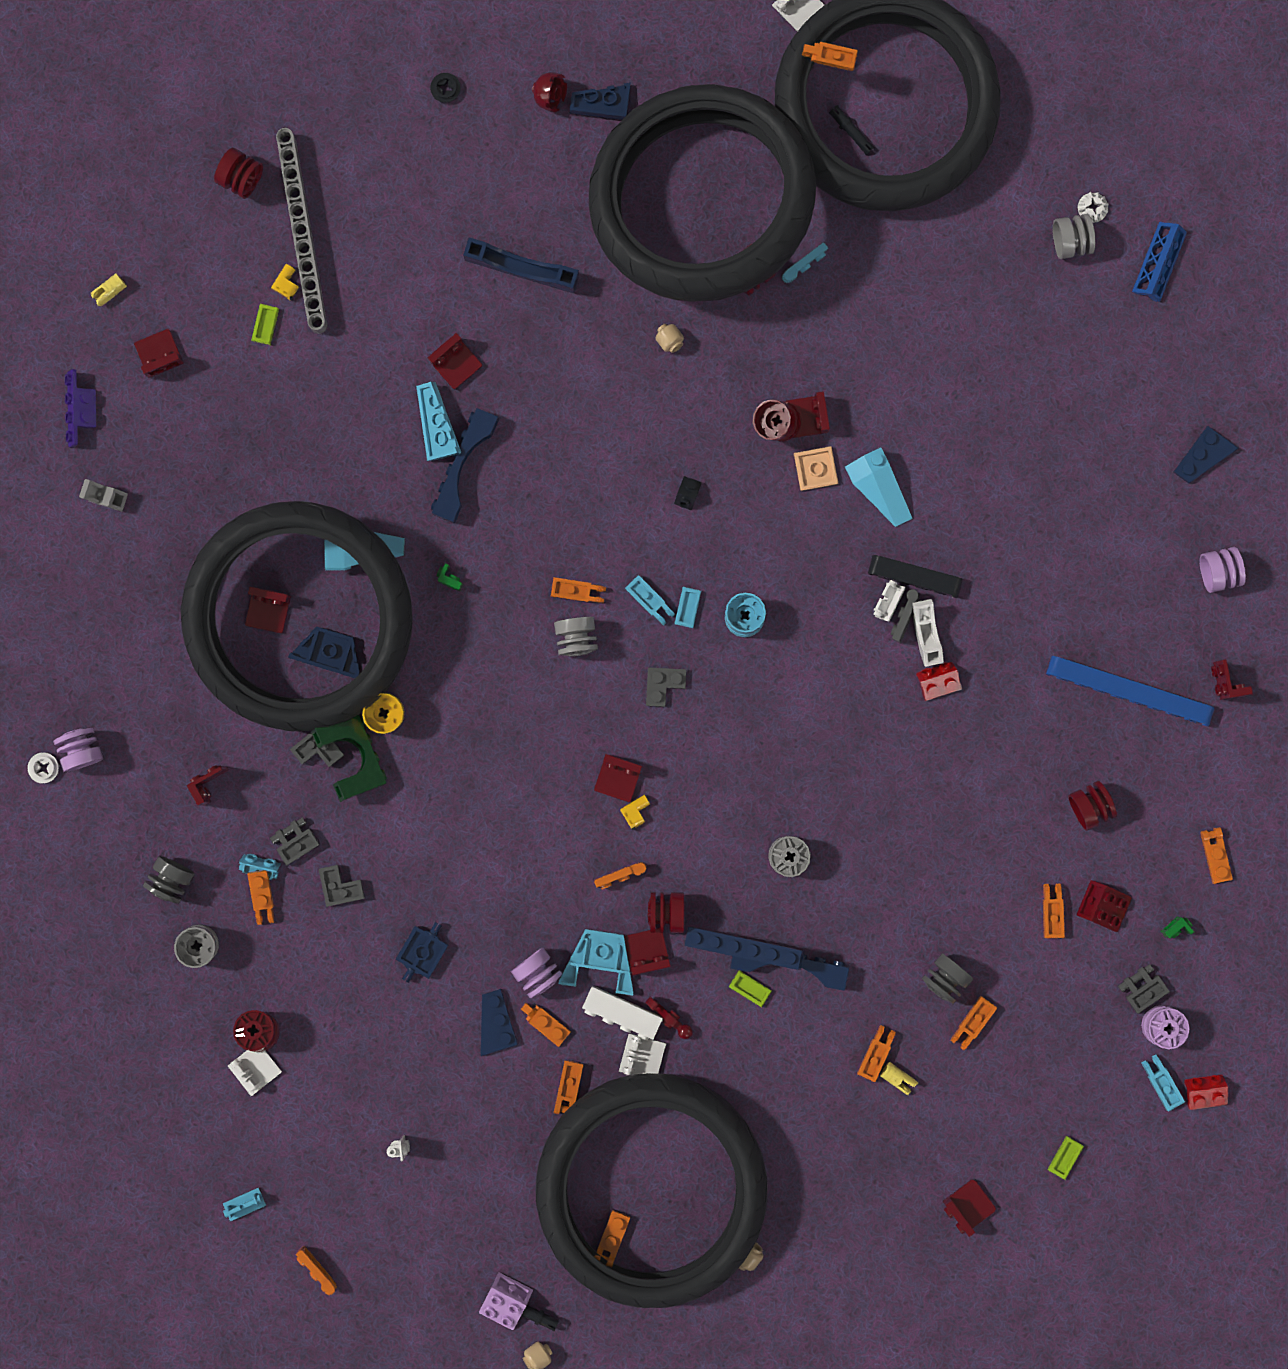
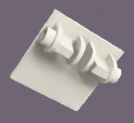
M777 0L772 6L798 31L824 4L820 0Z
M628 1034L619 1072H623L626 1075L658 1074L666 1043L651 1039L646 1041L636 1035Z
M247 1050L228 1065L229 1069L251 1096L282 1072L267 1052L256 1053Z

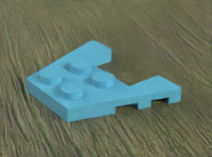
M585 929L558 984L576 987L579 967L619 973L616 993L633 996L624 935Z

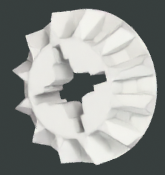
M1089 192L1083 195L1078 203L1079 215L1089 214L1092 223L1099 222L1108 213L1109 203L1099 192ZM1092 202H1094V205L1099 206L1096 208V212L1088 208Z
M38 753L30 759L28 773L34 781L48 783L59 774L58 769L60 765L51 754ZM40 763L43 765L49 764L47 767L48 773L44 771L39 772L41 769Z

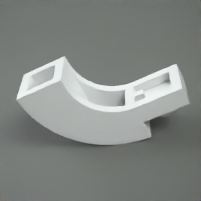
M932 599L913 603V622L924 666L944 663L942 646L935 624Z

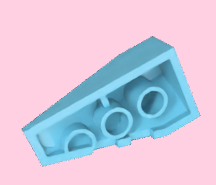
M882 448L876 449L845 466L853 485L895 527L913 519Z
M374 532L385 542L394 557L404 555L405 538ZM324 540L325 570L351 569V566L359 564L345 550L328 540Z

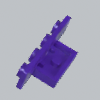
M71 369L65 375V385L67 386L65 403L68 404V412L65 415V421L68 423L66 442H68V447L71 448L78 444L77 427L96 428V389L77 388L76 369Z

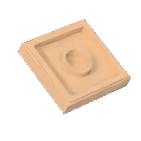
M831 446L794 453L801 491L838 484Z

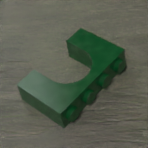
M359 714L346 722L329 727H318L311 731L318 749L338 741H346L353 744L361 754L362 763L357 774L333 784L340 802L386 784V774L379 766L378 754L372 749L371 737L369 734H366L364 720Z

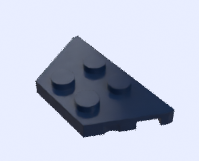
M317 626L288 656L290 659L352 678H356L360 674L354 638Z

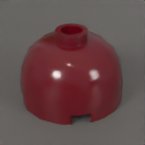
M548 72L542 74L533 84L532 92L535 102L539 107L550 112L560 110L557 108L559 101L562 99L564 102L567 94V83L564 82V75Z

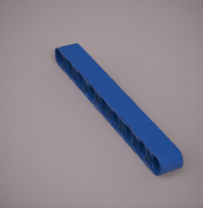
M1051 656L1046 672L1048 676L1053 675L1060 680L1072 681L1076 685L1085 688L1090 687L1093 688L1092 690L1104 694L1109 693L1111 694L1110 696L1128 699L1129 702L1138 705H1147L1148 708L1157 711L1162 710L1166 714L1176 717L1181 716L1185 720L1194 723L1199 722L1204 726L1210 725L1215 709L1210 705L1056 656Z

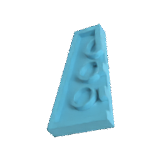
M436 382L416 386L427 461H435L461 454Z

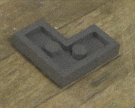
M648 668L646 706L665 707L666 688L685 689L686 669Z
M312 733L308 734L290 749L301 764H304L318 753L327 766L331 767L345 756L335 743L318 749Z
M339 865L319 869L326 907L365 898L361 880L342 883Z

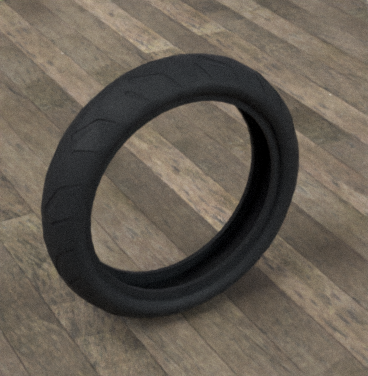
M833 0L820 8L801 26L785 50L775 82V107L789 118L806 143L812 157L816 175V186L833 198L858 208L900 211L924 206L945 196L961 185L978 168L988 152L996 133L1000 115L1001 88L994 59L984 38L963 14L943 0ZM874 24L902 25L931 37L953 58L965 83L968 111L964 131L960 139L940 160L924 169L909 174L877 175L861 171L843 162L822 142L809 116L806 86L808 76L815 62L811 61L809 57L802 56L805 44L811 46L820 42L831 44L852 30Z
M716 84L680 87L654 96L633 109L606 138L597 155L590 177L589 212L595 236L607 258L623 275L635 284L656 295L669 299L689 302L722 300L746 292L769 279L792 257L806 235L812 219L816 198V175L810 151L800 132L788 117L767 100L742 89ZM704 123L728 125L756 137L771 151L779 163L784 175V191L774 220L752 245L723 260L710 263L688 264L658 256L646 249L632 236L622 218L621 200L623 187L634 162L654 141L673 130Z
M312 502L271 503L249 510L225 524L198 553L188 574L181 603V624L185 647L192 665L204 685L218 700L236 714L254 723L285 731H311L318 727H329L346 722L363 712L364 707L365 709L370 707L382 696H378L380 693H385L398 675L407 656L412 634L413 618L410 591L398 561L385 542L358 519L336 508ZM297 533L328 540L345 550L360 564L374 587L380 613L379 634L374 652L363 671L353 681L332 693L319 697L298 699L267 692L248 681L238 672L226 656L221 645L215 618L216 600L221 582L229 567L241 553L256 542L270 536Z
M645 1073L610 1080L586 1093L558 1120L544 1145L537 1169L536 1206L545 1238L559 1263L578 1282L599 1296L622 1305L638 1308H668L685 1304L702 1297L722 1285L742 1265L754 1247L762 1228L767 1207L768 1182L765 1164L760 1147L748 1124L733 1106L720 1095L697 1082L671 1074ZM662 1107L673 1109L701 1122L719 1139L730 1157L735 1172L736 1195L730 1220L720 1238L705 1254L695 1261L677 1269L664 1272L634 1271L614 1263L611 1268L606 1266L608 1261L602 1256L599 1261L595 1258V1255H600L588 1244L578 1230L568 1202V1173L572 1160L582 1142L597 1126L607 1119L636 1108Z

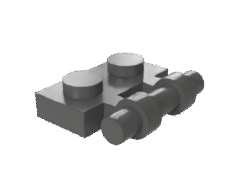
M303 817L297 821L290 822L291 825L283 830L279 829L275 832L274 836L270 837L273 844L278 841L282 843V846L276 850L286 866L320 845L310 828L304 832L302 831L301 827L307 824ZM295 831L297 836L288 841L286 836Z
M1150 964L1145 968L1141 967L1138 969L1136 974L1130 978H1125L1123 983L1118 986L1121 992H1124L1126 989L1131 991L1126 996V999L1137 1014L1169 993V990L1158 975L1152 979L1148 975L1154 971ZM1143 979L1145 984L1136 988L1134 984Z

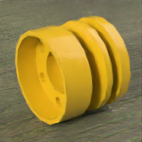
M380 693L378 696H382L367 709L363 708L362 716L364 723L370 730L386 734L394 731L401 725L404 720L405 711L402 702L396 696ZM381 708L389 710L386 719L384 716L380 717L379 715Z

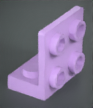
M498 1272L479 1313L514 1330L533 1289Z

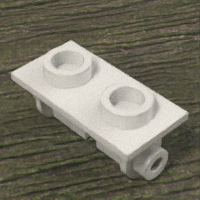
M892 580L886 583L882 593L884 598L879 599L876 608H874L875 612L873 615L889 622L906 587L900 586Z
M403 1135L400 1140L393 1141L387 1148V1155L389 1157H401V1161H403L408 1152H410L409 1140H405V1135Z

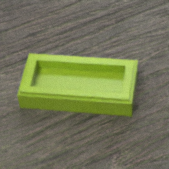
M264 304L259 305L251 341L271 346L279 308Z
M741 971L737 972L729 985L731 989L761 1008L772 992Z
M1066 1136L1047 1170L1066 1180L1084 1146Z

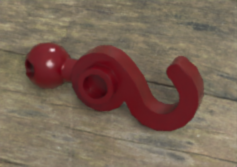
M651 996L645 1003L663 1018L661 1022L669 1029L672 1027L677 1029L678 1036L682 1039H689L692 1036L691 1026L680 1023L678 1020L680 1016L673 1010L668 1012Z

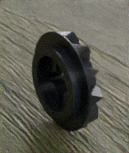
M440 73L431 82V94L434 99L441 103H450L456 100L460 93V82L453 74ZM448 81V87L451 90H447L446 93L443 95V89L440 87L445 86V84H447Z

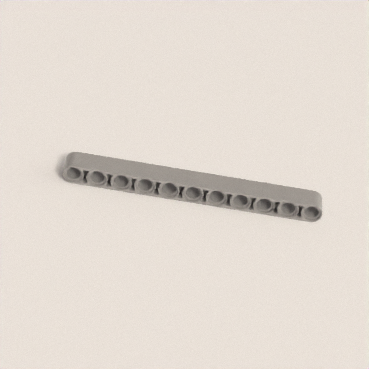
M282 128L277 132L276 139L307 322L314 333L321 334L327 329V320L297 143L292 131L288 128ZM285 136L291 137L288 142H282V139ZM289 154H293V155H294V157H293L292 160H290V161H286V160H285V158H286L287 155H289ZM291 173H297L294 179H288ZM294 191H300L298 197H291ZM298 209L303 210L301 216H295V212ZM300 228H306L304 234H298ZM304 246L310 247L307 253H301V249ZM306 265H313L311 271H304V267ZM310 283L316 284L313 290H307V286ZM312 302H319V306L316 309L310 308ZM316 320H322L320 327H313Z

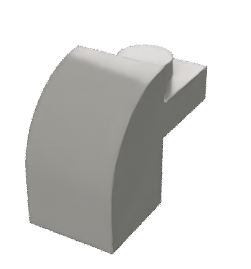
M85 479L79 497L122 512L128 493Z

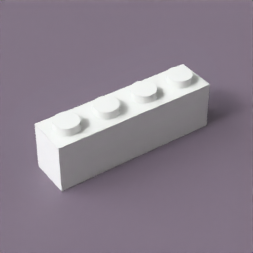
M593 985L582 1007L585 1009L586 1014L593 1017L597 1014L603 1017L602 1021L611 1025L617 1023L621 1025L620 1029L631 1033V1030L639 1033L638 1037L646 1041L649 1038L654 1039L663 1019L658 1014Z

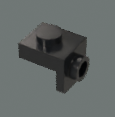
M684 476L674 504L692 510L702 482Z

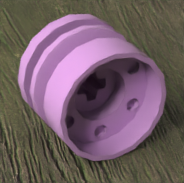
M1236 547L1228 548V550L1222 549L1219 554L1216 551L1201 554L1200 570L1204 585L1209 593L1224 590L1225 586L1234 588L1235 586L1239 587L1245 584V567L1241 554Z
M93 728L73 730L53 741L55 746L64 745L56 750L57 753L67 752V756L60 759L64 772L77 770L103 760L100 747L90 748L89 746L97 741L96 737L87 738L95 733Z
M544 948L535 952L511 971L518 982L524 979L528 980L523 987L524 991L531 986L534 988L527 994L529 998L545 992L563 974L559 970L552 975L551 971L557 967L556 964L546 967L545 964L550 959V956Z
M1164 1005L1154 1006L1143 1016L1142 1032L1146 1039L1154 1045L1165 1049H1174L1184 1044L1188 1038V1020L1184 1014L1176 1009ZM1171 1026V1029L1164 1030V1027Z

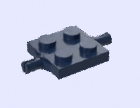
M435 922L430 931H424L418 926L413 928L395 959L404 964L408 969L402 978L404 981L406 980L409 983L414 973L421 974L428 979L432 975L449 946L436 936L442 927L441 924L438 925Z

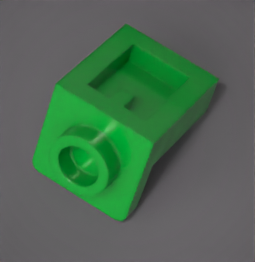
M445 563L444 567L441 566L437 572L438 582L461 591L463 584L459 582L460 578L452 574L449 577L446 576L450 566Z
M1178 916L1160 931L1169 939L1177 937L1182 932L1181 928L1188 934L1192 935L1194 933L1191 928L1193 926L1186 917Z

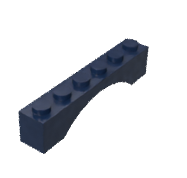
M470 237L463 254L467 262L573 294L579 278V270L521 257Z
M476 408L475 412H471L468 419L470 423L468 430L464 429L461 435V440H463L459 447L461 454L453 455L455 460L453 465L449 464L446 475L448 476L446 481H442L440 484L438 500L434 499L431 510H433L432 514L455 524L462 508L458 488L462 467L471 452L483 441L492 437L499 421L498 416Z
M688 927L684 945L795 970H801L805 951L696 927Z
M804 954L801 968L812 973L825 987L845 991L849 967L845 966V962L834 960L833 964L827 963L826 959L821 957H815L814 960L807 959V955ZM732 956L730 969L751 972L769 964Z

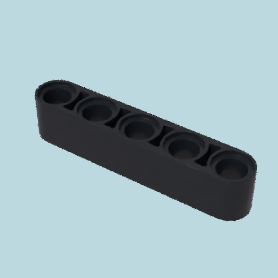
M872 555L868 570L869 575H879V578L897 580L898 583L912 584L916 588L924 590L931 589L935 593L952 595L953 598H958L963 581L960 577L878 555Z

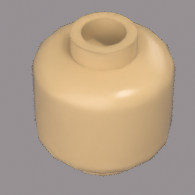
M663 324L657 329L656 341L665 352L674 353L683 346L684 336L676 325Z
M755 1243L749 1255L739 1267L741 1270L753 1271L763 1259V1250L758 1243Z
M536 1342L524 1351L525 1357L522 1359L528 1369H543L551 1363L550 1355L553 1353L547 1344L542 1345V1343Z

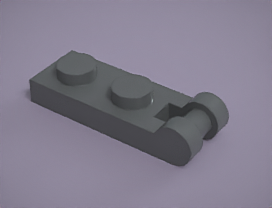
M914 589L907 592L908 602L905 607L901 608L898 615L900 621L898 625L895 624L891 631L893 641L900 644L914 613L913 603L919 602L920 599L918 592Z

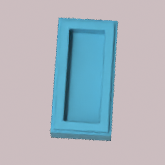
M682 588L675 625L689 628L694 627L701 595L700 590Z

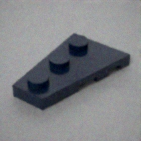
M631 82L624 83L623 86H607L606 89L573 92L570 114L623 120L627 116Z
M1206 426L1173 473L1187 483H1190L1233 453L1238 447L1209 426Z
M501 989L482 994L481 1056L518 1045Z

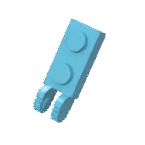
M822 243L785 271L782 276L784 283H789L796 279L799 271L804 273L811 267L809 263L813 260L818 262L825 257V251L828 249L826 244Z
M639 575L625 588L663 626L666 624V621L656 612L660 607L669 616L673 617L675 615L665 604V601Z
M1154 1055L1152 1060L1159 1069L1158 1071L1153 1073L1149 1063L1146 1061L1141 1062L1165 1109L1170 1111L1185 1101L1167 1069L1162 1065L1158 1056Z

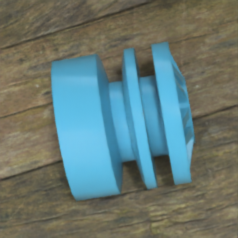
M745 592L735 595L726 606V626L731 633L739 637L746 638L755 635L763 627L766 615L765 605L754 594ZM741 613H743L744 615L748 613L749 620H741Z

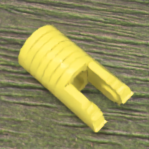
M115 273L91 292V296L97 299L98 306H103L126 288L127 285Z
M888 1062L880 1073L882 1078L906 1095H909L911 1091L902 1081H905L912 1087L918 1084L914 1078L891 1062Z

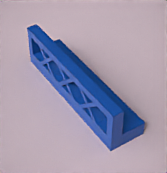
M1159 222L1134 285L1133 293L1147 295L1156 302L1161 301L1187 234L1179 224ZM1163 229H1170L1168 235L1162 238ZM1162 245V251L1155 256V249ZM1155 262V269L1148 273V267ZM1149 280L1147 290L1140 289L1142 283Z

